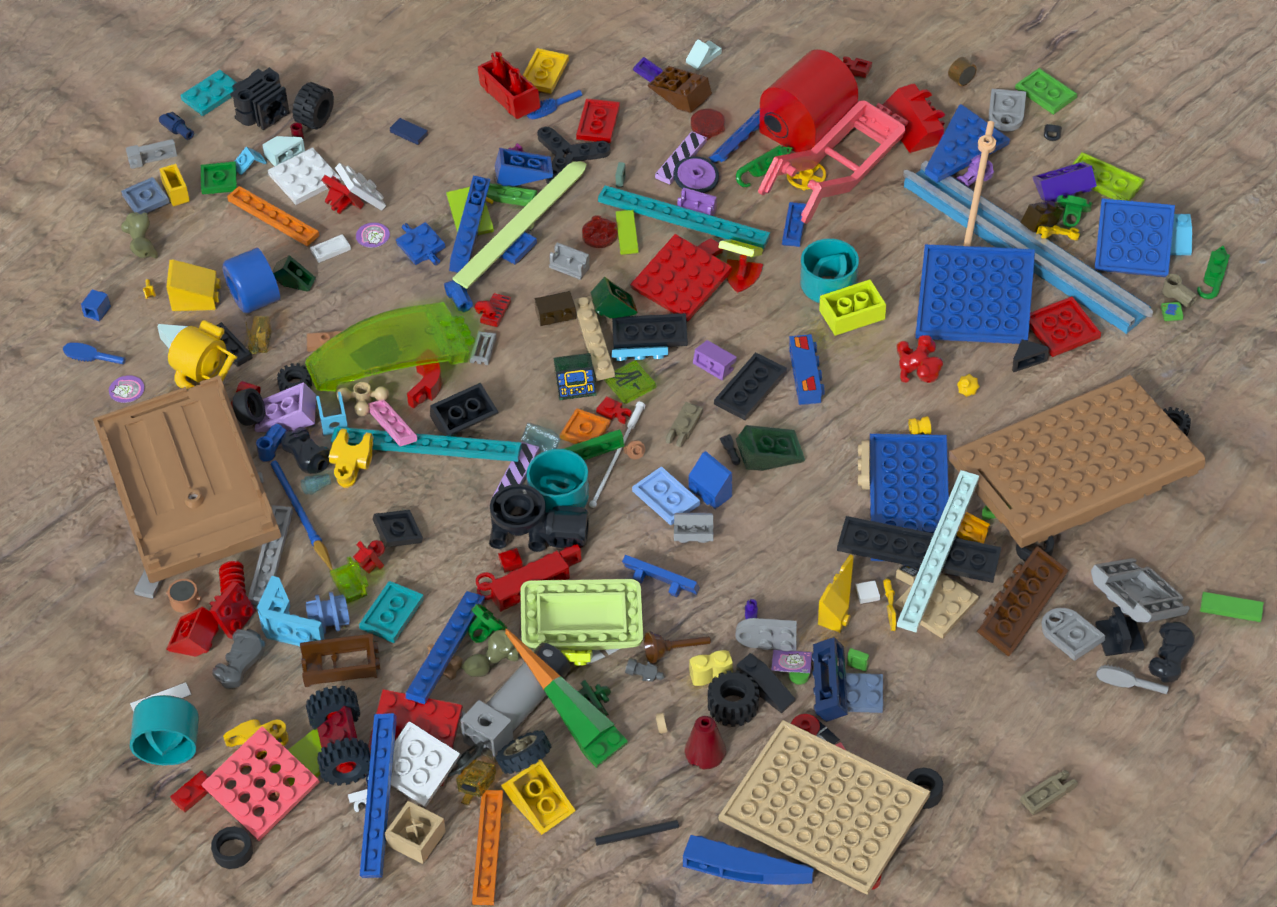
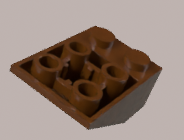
M671 66L665 68L648 84L650 89L674 107L692 113L712 95L708 77Z

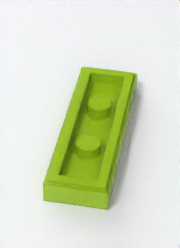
M633 210L616 211L620 254L638 253Z

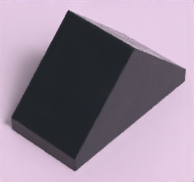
M1021 339L1013 358L1012 371L1017 372L1047 362L1048 347Z

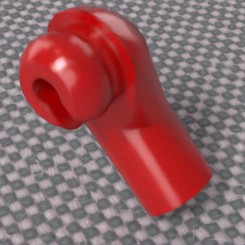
M478 301L474 306L478 314H480V311H485L489 318H493L496 315L490 301Z

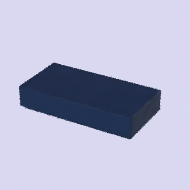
M399 118L390 127V133L417 145L428 136V130L402 118Z

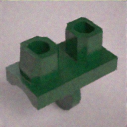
M586 680L582 681L580 684L583 688L578 692L588 701L591 700V704L605 716L609 715L601 701L603 700L604 703L609 702L610 688L608 686L601 687L600 684H597L595 686L596 691H594Z

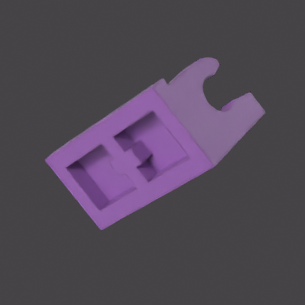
M683 188L681 198H678L677 206L714 216L717 211V197Z
M706 340L695 349L693 364L720 380H724L734 370L731 365L736 362L737 357Z

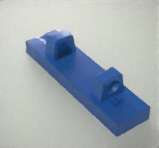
M625 555L622 560L626 568L635 571L634 580L642 584L647 575L670 584L669 593L674 597H678L681 589L696 595L700 589L696 581Z

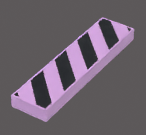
M691 131L655 173V178L670 185L674 181L673 171L676 164L684 158L695 156L707 142V137Z
M521 442L522 449L519 461H511L495 493L508 485L523 484L527 476L528 465L539 453L538 446Z

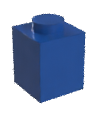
M93 289L81 303L84 317L99 322L111 307L108 294Z

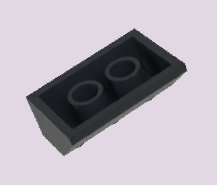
M481 382L430 405L432 421L438 431L448 437L499 413Z

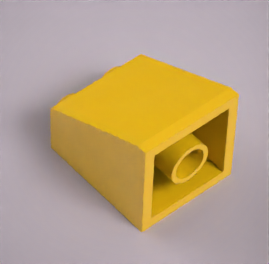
M169 260L166 287L172 311L216 310V303L220 300L218 289H221V279L217 278L216 271L177 260Z

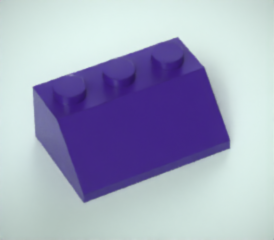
M1083 161L1032 176L1039 195L1045 202H1056L1059 195L1068 198V195L1075 196L1076 192H1089L1093 187L1097 186L1092 166Z

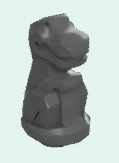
M237 629L232 637L234 643L232 644L231 651L225 655V659L229 664L226 666L219 663L213 668L212 675L217 681L221 682L225 689L239 687L243 682L246 671L264 654L266 643L256 631Z

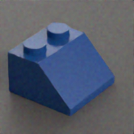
M704 451L689 474V489L692 493L700 496L707 505L717 509L732 497V472L708 452Z

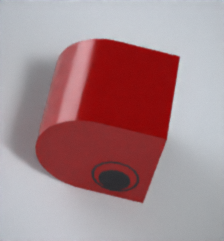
M820 49L809 51L762 93L760 98L759 132L785 147H792V151L795 153L811 150L858 103V86L850 69L842 60L828 51Z

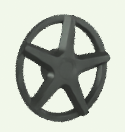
M477 743L463 752L457 761L458 766L450 771L448 777L455 774L460 775L465 767L480 757L483 744Z

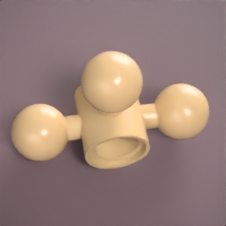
M366 382L355 384L354 391H350L345 387L340 388L336 394L339 400L338 392H341L343 402H348L351 398H355L356 405L354 409L355 413L359 416H365L369 413L370 408L368 404L372 402V397H375L377 400H386L389 397V391L386 387L379 386L375 391H371L370 385Z

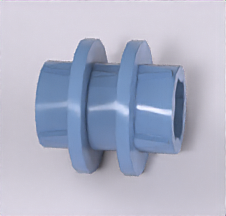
M329 592L330 599L320 601L318 594L315 595L316 600L306 602L308 619H315L321 622L324 634H326L325 627L335 625L336 632L340 631V626L349 624L350 619L344 595L334 596L333 592Z

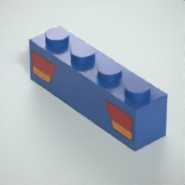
M812 334L789 336V352L798 404L821 403V395H825L824 384H820L822 372L817 368L820 365L819 356H815L817 344L813 342Z

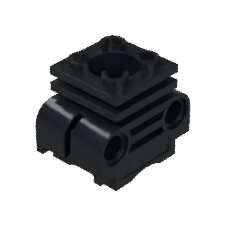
M270 67L264 71L258 68L249 77L232 86L233 92L230 93V96L233 98L234 107H236V115L234 117L245 126L257 123L258 127L266 130L290 113L286 88L284 86L281 87L279 74Z

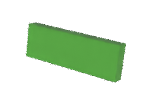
M490 183L487 197L495 202L526 206L537 195V190Z
M1203 592L1200 612L1261 622L1264 602Z

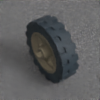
M536 730L533 733L528 732L526 735H521L516 740L510 741L508 745H505L502 750L498 751L495 758L502 772L512 774L515 771L520 772L522 769H527L530 765L539 762V759H543L546 756L545 754L550 752L552 746L545 732Z

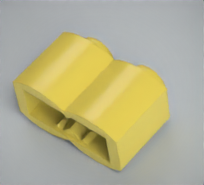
M720 650L710 655L692 657L689 660V668L693 685L702 686L709 684L714 677H718V674L722 672L726 674L727 671L731 670V673H733V662L729 651Z

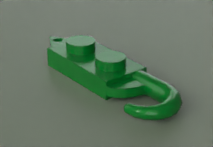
M778 145L740 167L736 172L737 183L746 188L751 186L750 183L746 184L742 181L741 177L744 173L749 171L754 177L766 174L774 157L790 154L792 147H781V145Z
M1223 245L1216 251L1211 252L1204 276V283L1213 287L1212 292L1206 294L1201 291V287L1197 288L1198 295L1204 299H1213L1220 292L1230 257Z

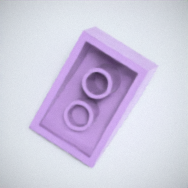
M303 382L264 398L265 417L263 421L255 424V431L268 432L271 426L275 424L282 425L287 431L315 424L317 395Z

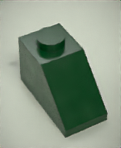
M290 255L278 261L272 271L275 279L284 287L307 292L311 289L316 279L313 274Z

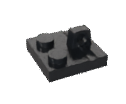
M410 510L375 513L372 520L379 533L380 541L384 544L385 548L422 543V534Z

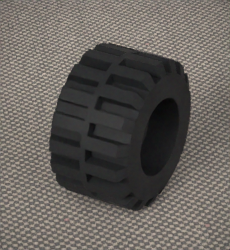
M307 82L303 85L296 95L292 113L294 121L315 130L325 125L334 105V96L331 89L313 82Z
M729 670L726 674L723 672L718 674V677H714L712 683H709L708 711H710L712 718L715 717L716 722L719 723L721 721L724 726H727V724H731V727H735V724L742 726L745 721L749 723L751 717L754 718L757 715L759 709L758 685L754 683L752 677L748 678L747 673L740 674V671L735 670V673H731V670ZM734 695L739 696L742 699L739 701L731 702L724 698L727 696Z

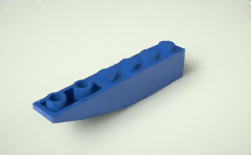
M473 175L451 254L449 271L458 273L471 260L491 179Z
M690 835L683 853V867L725 879L773 885L811 884L813 882L814 869L807 865H798L786 859L773 858L765 853H755L743 847L737 848L727 845L722 841L709 840L703 836Z

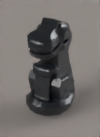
M299 427L294 431H287L281 439L283 450L294 456L297 465L303 472L317 474L329 466L330 449L316 445L310 439V434L305 428Z
M1167 622L1161 625L1159 633L1163 640L1162 647L1158 650L1160 658H1153L1148 665L1150 673L1159 677L1164 683L1173 682L1180 678L1181 664L1195 643L1194 632L1181 622Z

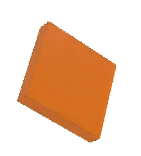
M576 408L560 433V439L578 444L591 438L602 436L611 425V420Z

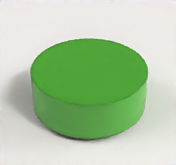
M789 672V678L793 683L801 685L809 680L810 673Z

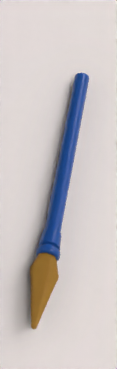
M276 460L272 461L270 465L305 527L314 550L332 571L333 568L328 550L322 543V538L313 528L279 463Z

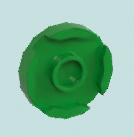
M1059 195L1056 201L1059 207L1064 208L1062 222L1068 228L1075 227L1080 221L1081 212H1090L1093 205L1092 202L1087 204V200L1084 198L1068 195L1067 199H1063V195ZM1067 215L1075 216L1076 221L1074 224H1069L1066 221Z
M476 603L471 609L477 616L468 629V635L474 642L481 643L485 641L493 630L507 629V626L500 619L497 620L493 613L481 604ZM477 629H482L480 636H473Z

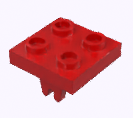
M327 175L323 176L321 181L329 189L325 203L329 204L331 201L330 205L333 211L337 209V213L340 214L349 204L359 209L363 207L364 203L360 197L349 191L347 186L341 184L338 178L334 176L330 178Z
M232 582L222 595L214 597L216 601L209 603L212 607L210 612L230 639H233L234 632L237 629H242L256 611L237 582Z

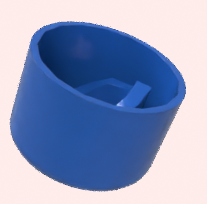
M258 247L224 261L222 268L226 283L242 312L251 313L280 300V292L274 274L264 254Z

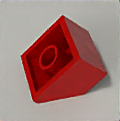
M203 606L180 617L166 650L194 657L207 653L212 647L213 637L219 630L218 622L212 613Z

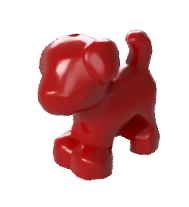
M920 336L918 338V347L914 352L906 341H901L897 344V352L900 357L901 382H909L908 373H912L916 369L917 376L921 381L926 383L937 381L940 370L943 367V361L939 357H929V353L936 350V344L930 336Z

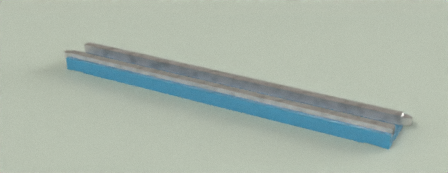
M929 161L923 162L921 170L916 174L904 170L905 188L967 228L974 194L972 189L952 176L936 183L924 174ZM980 195L974 234L996 248L1035 249L1033 273L1069 297L1072 296L1075 301L1110 324H1113L1125 334L1129 333L1146 317H1152L1153 311L1149 305L1050 240L1041 238L1042 235L1030 231L1019 220Z

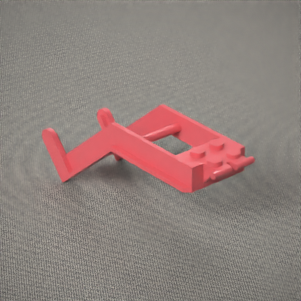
M859 101L811 150L775 156L758 193L762 196L769 193L779 175L789 174L793 177L799 171L813 169L827 154L854 171L851 176L823 182L810 180L808 187L813 192L801 215V221L807 224L812 219L822 198L850 192L903 138L908 121L896 113L891 117L892 111L880 103L875 107L867 101ZM854 127L881 144L860 167L833 150Z

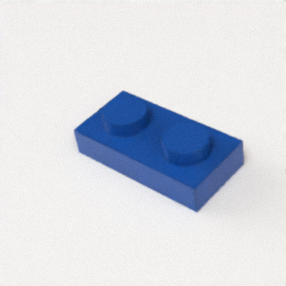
M524 232L501 255V258L516 265L537 244V238Z

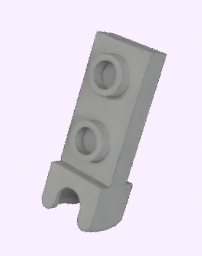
M173 139L141 147L135 145L126 148L131 169L142 167L145 163L177 156Z

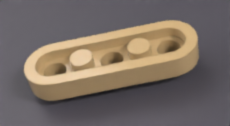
M862 440V444H858V456H862V459H858V471H861V474H858V486H862V490H870V440Z

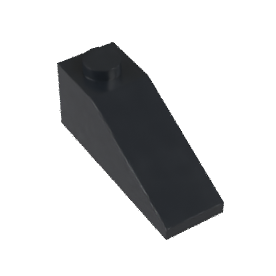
M749 653L736 665V670L740 671V674L747 673L748 678L752 677L754 683H757L759 697L780 713H783L796 701L795 697L768 666L752 653Z

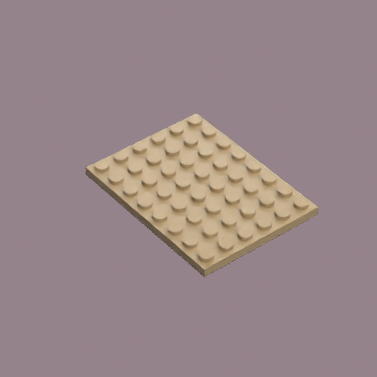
M782 720L718 817L719 821L868 895L928 800L930 791Z

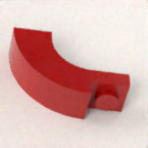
M429 349L415 360L417 373L422 375L423 378L407 393L408 405L413 409L422 404L426 398L433 401L441 389L440 364L437 357Z

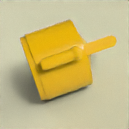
M203 320L199 328L188 326L176 335L169 348L168 363L176 370L174 379L179 388L186 387V389L194 387V385L186 380V376L200 383L218 374L222 382L224 381L234 360L237 359V356L226 351L225 343L220 340L224 334V328Z

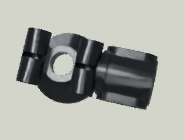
M513 484L503 487L491 499L490 515L492 528L489 545L492 548H505L508 532L515 536L529 533L528 548L534 552L543 551L546 541L550 546L556 548H567L578 544L579 548H582L587 544L589 512L585 508L555 506L546 512L542 494L537 489L525 484Z

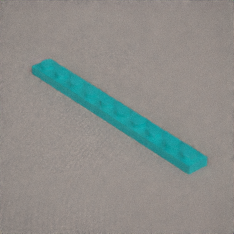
M606 185L598 196V202L624 210H633L634 213L724 239H732L761 247L763 250L770 239V232Z
M335 427L331 439V444H333L339 431L347 429L349 433L348 445L350 446L358 445L362 441L364 434L372 433L373 450L514 462L519 461L522 449L521 442L416 434V442L399 446L387 431Z

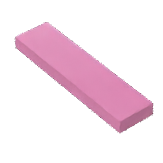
M378 400L368 404L371 415L399 446L417 441V435L385 400Z

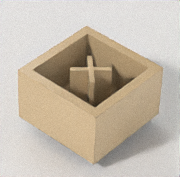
M407 801L385 832L387 846L423 864L446 832L444 818Z

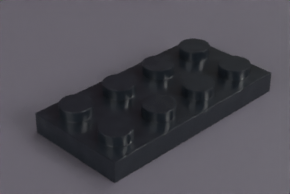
M686 313L612 318L614 349L688 346Z
M755 352L714 399V405L746 421L787 373V368Z

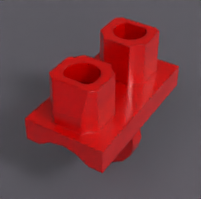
M361 541L356 544L359 551L353 558L363 570L369 574L375 567L380 570L384 567V564L378 558L385 551V546L381 541H372L368 545V549Z

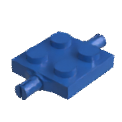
M426 222L414 229L408 223L403 224L402 229L406 234L397 238L396 243L415 265L428 259L434 265L439 264L440 259H438L436 254L446 248V246Z

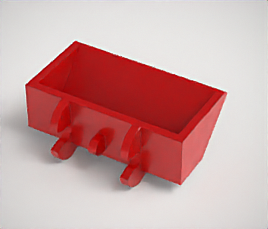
M915 83L898 88L882 104L892 111L891 117L896 113L908 121L901 141L909 153L938 145L944 134L943 126L945 124L944 121L938 120L944 117L945 113L942 110H936L934 106H930V100H925L932 96V93L927 89L919 91Z

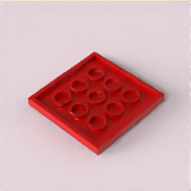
M674 234L633 280L630 286L631 289L673 314L686 313V321L688 322L733 270L730 265Z
M383 689L376 714L394 713L397 716L395 741L407 723L411 722L453 749L463 706L428 698L425 704L406 699V694ZM372 728L371 736H370L369 743H368L370 755H371V745H372L373 728Z

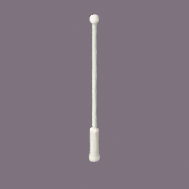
M637 402L636 408L627 424L628 429L623 437L624 444L631 429H634L642 411L646 407L643 402ZM622 448L617 449L594 499L589 502L591 508L597 506L596 501Z

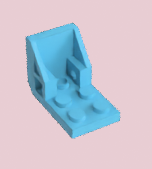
M271 576L257 606L261 628L266 638L300 646L302 642L325 640L321 622L315 619L302 618L294 614L290 615V602L280 578Z

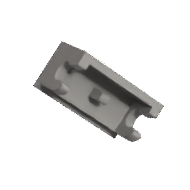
M557 242L554 249L555 253H550L549 268L581 280L590 268L589 254Z

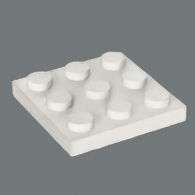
M314 148L268 170L269 176L295 205L328 189L321 181L324 175L330 178L334 176L340 180L338 174Z
M408 722L394 742L391 786L426 808L461 755L413 723Z

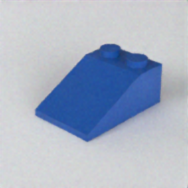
M499 148L495 162L496 183L502 186H517L551 178L553 176L551 157Z

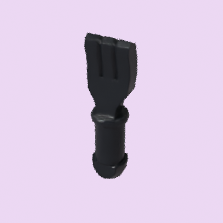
M728 434L719 438L724 449L730 455L732 463L739 465L741 460L738 457L736 448H734L731 435Z

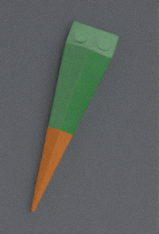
M506 629L505 634L549 697L581 752L595 768L599 767L627 745L628 740L618 731L612 721L513 633Z

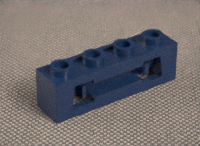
M833 637L813 644L812 653L814 662L813 677L815 679L813 692L816 702L814 710L826 722L848 715L844 646Z

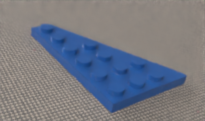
M960 104L928 162L924 174L938 183L968 167L975 156H981L982 152L978 149V140L981 136L985 135L987 122ZM996 128L993 129L992 134L996 140V148L989 155L1009 145L1010 138Z

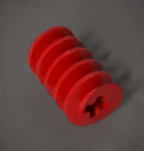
M228 561L220 566L221 595L232 582L239 583L246 594L244 566L241 562Z

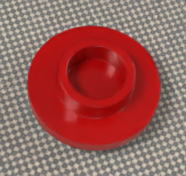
M800 714L791 722L792 725L815 736L819 733V721L810 714Z

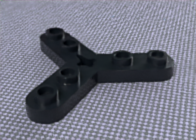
M542 127L537 132L539 142L555 155L552 161L553 176L545 179L547 184L568 164L577 161L606 158L611 152L610 144L605 141L571 145L551 127Z

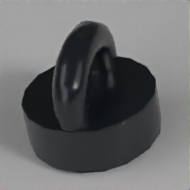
M1046 124L1044 127V137L1049 141L1060 139L1062 127ZM1048 132L1057 134L1055 137H1051L1048 135Z

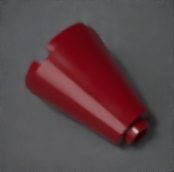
M701 716L695 721L686 742L685 756L691 765L699 766V769H712L722 763L726 755V746L714 719L709 716Z

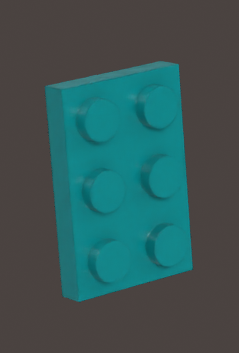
M218 70L181 94V100L201 116H204L232 98L230 96V93L233 92L232 86L237 82L223 71Z
M388 581L359 623V628L395 643L423 602L424 595Z

